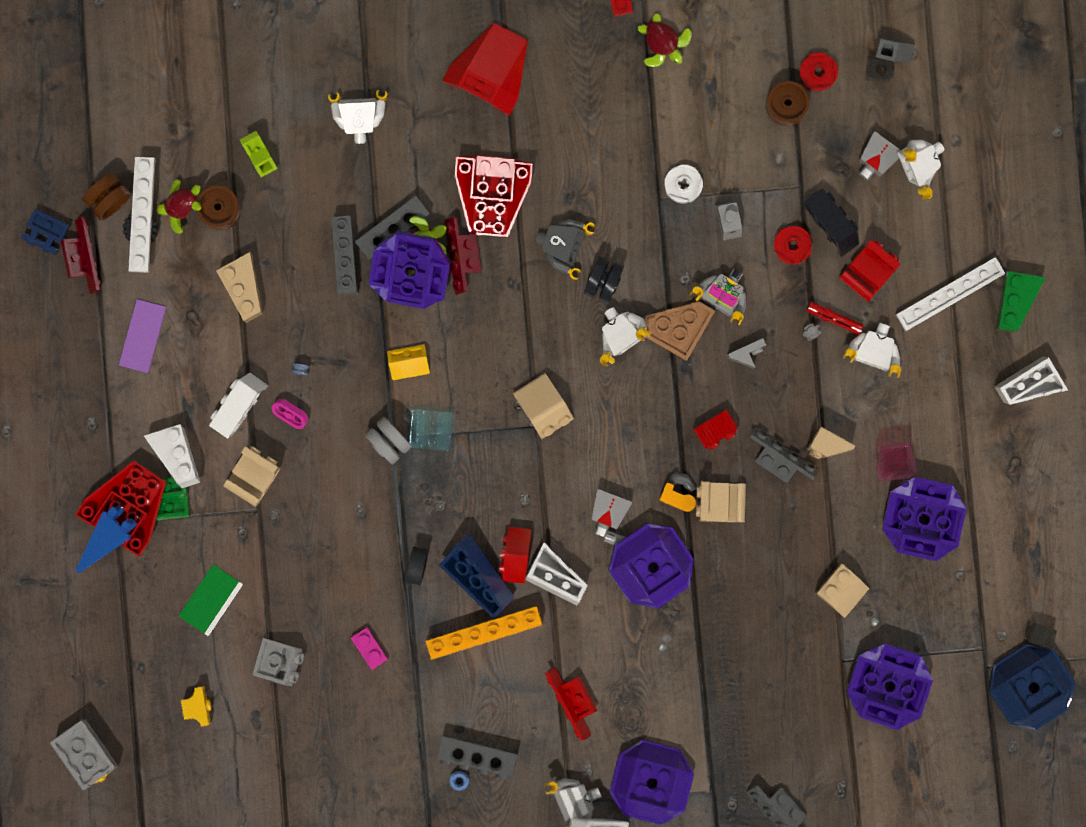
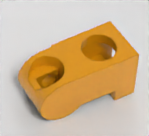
M666 483L659 501L685 512L695 508L696 500L693 496L677 493L672 490L674 485Z

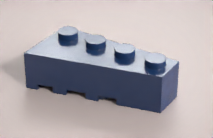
M470 534L460 541L439 564L493 619L515 598Z

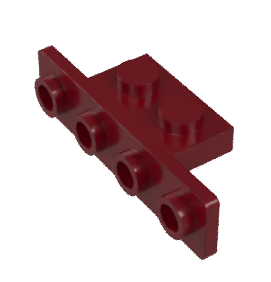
M84 216L75 220L78 238L62 240L61 246L68 278L86 276L89 294H95L100 291L101 282L99 277H97V263L92 253L93 243L88 234L89 224Z
M451 217L445 220L444 226H446L447 250L450 256V269L453 276L452 286L455 290V295H460L468 291L465 274L482 271L476 234L459 235L457 217Z

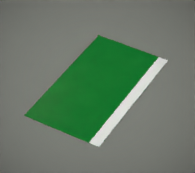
M212 565L178 617L209 636L243 584L215 565Z

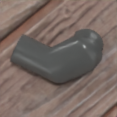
M675 472L669 477L670 484L683 485L688 494L696 490L695 485L687 474Z

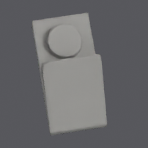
M762 338L729 353L727 357L732 361L754 369L755 365L750 353L754 356L763 352V347L766 346V343Z

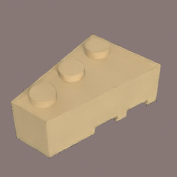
M250 252L216 270L244 322L247 323L263 314L253 255Z

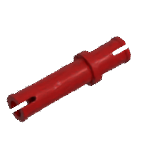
M813 301L810 302L806 311L821 318L823 322L828 321L857 335L861 333L864 325L832 311L830 307L825 308Z

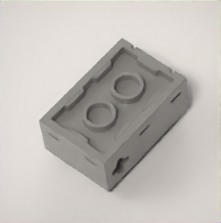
M86 719L81 720L50 742L83 791L97 782H103L110 772L119 767Z

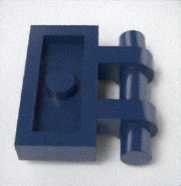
M34 209L26 225L33 230L31 234L24 232L21 239L26 240L27 244L31 246L36 245L42 248V251L46 253L50 252L56 255L59 248L53 246L55 240L61 243L70 226ZM39 233L48 236L46 242L38 238Z

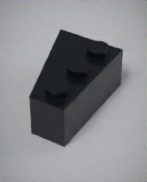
M822 188L804 201L805 208L818 227L822 228L827 234L829 242L835 244L838 248L839 256L842 257L859 245L858 227L853 220L849 221L846 218L847 214L841 206L837 207L834 203L833 195L830 192L826 193Z

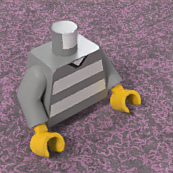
M564 778L544 784V786L550 785L551 790L546 792V794L554 793L565 822L569 827H571V818L591 819L593 816L592 811L594 810L592 801L602 798L598 787L587 791L584 783L581 784L578 780Z

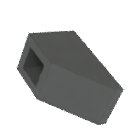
M878 35L873 54L875 57L885 60L910 63L915 44Z

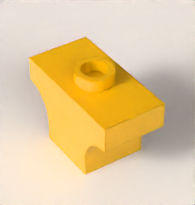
M205 686L194 688L195 691L191 698L181 700L184 720L196 719L201 726L210 725L209 711L212 710L210 699L206 697Z

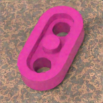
M278 399L272 405L273 414L292 427L302 429L308 423L307 414L287 400Z

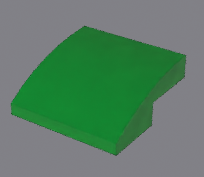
M173 477L163 478L162 480L166 481L156 521L190 517L187 487L181 488Z

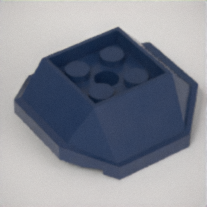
M1024 644L993 664L988 692L1010 725L1037 730L1069 710L1076 683L1055 650ZM1031 682H1035L1037 685V690L1033 693L1028 689Z

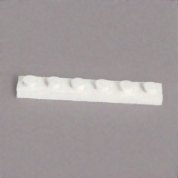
M135 157L129 272L149 273L155 158Z
M995 257L898 313L896 317L906 332L1001 277L1005 272Z

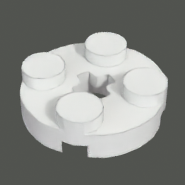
M679 165L668 172L664 187L666 194L673 201L685 204L693 202L700 195L703 181L694 167ZM683 179L687 180L686 183L689 184V187L681 189L678 182H682Z

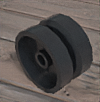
M599 256L588 280L584 295L593 298L600 288L602 290L599 295V301L609 304L612 295L615 294L620 283V276L624 266L614 263L610 271L606 272L609 261Z

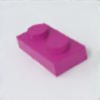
M367 627L351 637L371 670L388 660Z

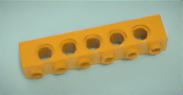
M536 606L427 640L426 645L432 660L540 626L542 622Z

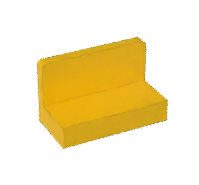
M425 344L387 351L392 380L430 373Z

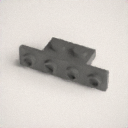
M754 428L750 438L765 447L756 459V463L785 483H788L796 470L812 480L816 477L819 470L814 464L800 458L798 453L784 447L783 443L768 436L764 430Z
M757 785L746 792L750 796L751 801L758 805L763 814L776 827H798L807 817L782 787L770 798Z

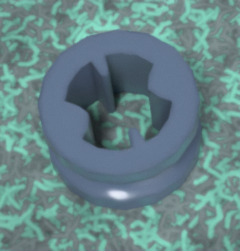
M292 364L294 369L291 370V373L308 376L307 369H309V366Z

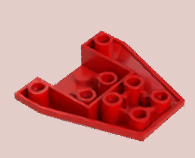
M493 23L450 65L442 82L457 90L462 89L492 104L494 109L510 116L519 98L528 40Z
M484 155L456 156L455 179L469 234L508 237L531 184L533 163L507 157Z
M133 461L89 495L75 515L89 525L96 527L103 512H108L113 506L116 508L117 505H120L124 511L115 520L120 525L125 520L129 521L130 519L137 523L129 532L131 538L122 545L140 557L151 540L166 481Z

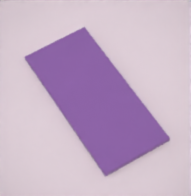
M136 300L119 366L149 373L166 307Z

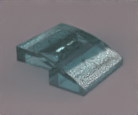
M413 409L409 442L412 448L450 451L454 413Z

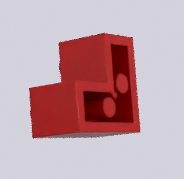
M508 527V534L503 535L502 546H506V548L501 550V559L504 562L500 561L499 573H503L502 581L525 584L531 529Z

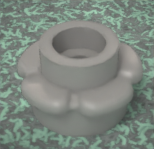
M813 323L806 326L803 336L808 341L815 339L821 334L820 326Z

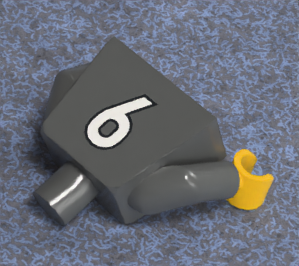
M567 219L558 222L556 226L550 225L547 234L539 232L536 236V242L543 244L542 251L546 253V259L553 268L565 274L569 273L570 278L576 280L577 278L572 276V272L577 270L581 273L578 268L571 269L570 266L574 267L584 233L588 236L594 233L589 232L587 227H595L593 223L584 225L583 222Z

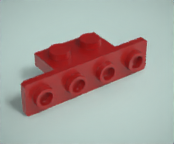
M554 667L545 673L547 682L552 686L557 701L561 703L565 711L566 718L570 720L574 727L575 735L579 737L580 741H584L591 736V733L583 718L598 710L580 676L564 684L557 669Z

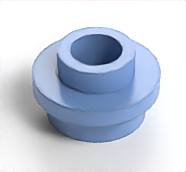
M456 771L450 777V785L455 790H463L469 784L468 775L463 771ZM457 777H461L463 779L462 784L456 783Z

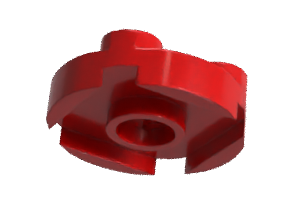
M813 53L803 61L799 71L800 79L807 89L817 92L825 91L832 87L837 79L838 66L827 54ZM817 67H820L822 71L824 70V74H821V77H817L813 72L816 71Z
M792 226L784 228L775 237L774 252L778 259L786 264L797 265L805 261L812 251L810 235L801 227ZM796 241L798 249L790 250L788 242Z

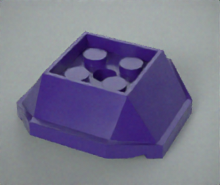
M396 231L374 248L369 285L386 302L425 309L436 302L444 300L451 262L436 238Z
M913 477L890 492L882 531L897 553L938 561L959 546L966 507L953 485ZM921 514H925L928 517V522L925 525L919 522Z
M645 523L614 544L608 571L630 603L658 609L690 587L694 559L672 527ZM651 562H656L657 568L649 571L648 565Z
M882 644L858 655L846 693L860 718L899 730L921 718L933 680L922 656ZM887 681H892L894 684V688L890 692H887L884 688Z
M641 740L619 754L609 792L624 816L662 825L685 812L694 773L680 749ZM655 778L658 782L655 788L647 787L648 779Z

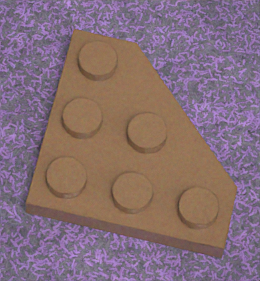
M698 301L647 315L644 321L651 335L645 338L687 361L715 310Z

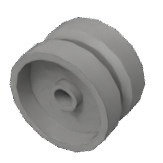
M383 416L377 422L378 428L383 433L380 435L374 428H370L364 435L372 443L371 446L393 465L400 459L398 453L393 448L396 446L402 453H406L412 446Z

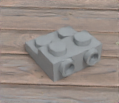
M263 638L253 676L282 685L293 686V683H296L299 677L297 672L298 664L300 665L304 660L303 649Z

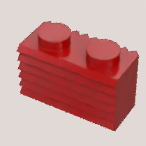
M725 410L696 427L693 431L703 448H709L711 451L720 445L718 441L723 438L729 440L736 436L735 431L738 430V427L729 412Z

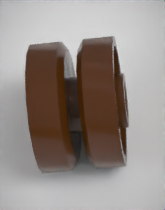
M784 81L778 83L772 88L766 100L765 109L767 115L773 123L779 126H794L804 118L809 108V96L803 86L796 82ZM790 102V106H786L785 103Z
M109 173L98 180L82 198V201L89 208L95 207L93 213L100 221L116 213L129 200L132 194L125 185L119 186L120 180L114 173Z
M220 185L210 186L198 196L197 202L201 204V210L197 211V214L211 229L218 231L227 230L239 220L241 204L237 196L227 187ZM217 205H218L219 207H220V205H221V209H220V210H216V209H215Z

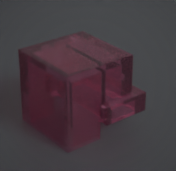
M910 442L875 448L878 462L876 463L878 482L918 477L915 457L912 458Z

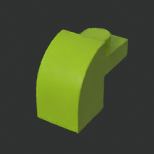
M257 131L240 139L260 177L277 169Z

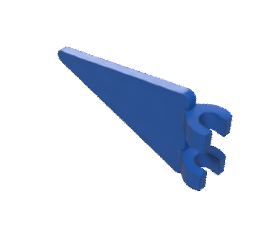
M117 505L116 508L113 506L108 512L102 513L76 568L77 573L83 572L131 538L129 532L137 523L130 519L129 521L125 520L120 525L115 520L124 511L120 505Z

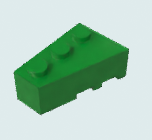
M1010 271L1004 274L996 330L1010 333L1019 331L1046 277Z

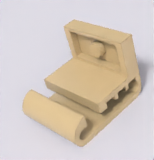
M546 373L513 393L541 439L550 436L554 431L567 425L574 419Z
M253 446L250 449L244 447L241 452L243 455L223 487L257 507L281 468L276 466L277 461L269 456L266 459L260 456L261 451Z
M700 482V486H697L696 497H699V505H696V517H699V521L745 522L746 484Z

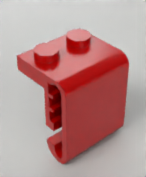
M871 240L839 277L840 280L867 302L874 297L877 291L901 265L898 262V257L892 253L888 254L883 250L884 246L876 240L875 242Z

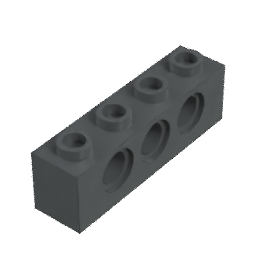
M417 196L413 197L355 241L369 262L372 261L373 251L376 247L374 240L378 237L384 240L390 237V227L397 226L399 231L407 233L412 232L417 227L412 223L404 222L406 215L411 214L422 217L429 222L430 213Z
M351 216L331 217L337 293L339 296L358 294Z
M443 735L437 759L441 760L440 763L451 766L452 763L459 764L461 769L470 770L472 767L478 769V773L489 775V772L497 774L496 777L508 780V777L513 776L518 753ZM456 748H460L464 752V756L460 759L453 756V750ZM480 753L483 757L482 762L474 763L472 755ZM494 757L501 760V766L498 768H494L490 764L491 759Z

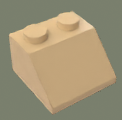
M820 427L814 434L807 450L810 451L809 455L816 459H821L851 451L855 445Z
M839 564L815 594L845 618L869 588L847 567Z

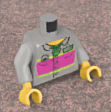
M733 269L728 277L723 274L710 276L702 280L689 293V295L695 293L698 296L696 301L701 299L731 318L730 322L733 319H737L739 321L738 325L741 324L746 309V294L743 292L744 287L738 284L743 275L739 271Z

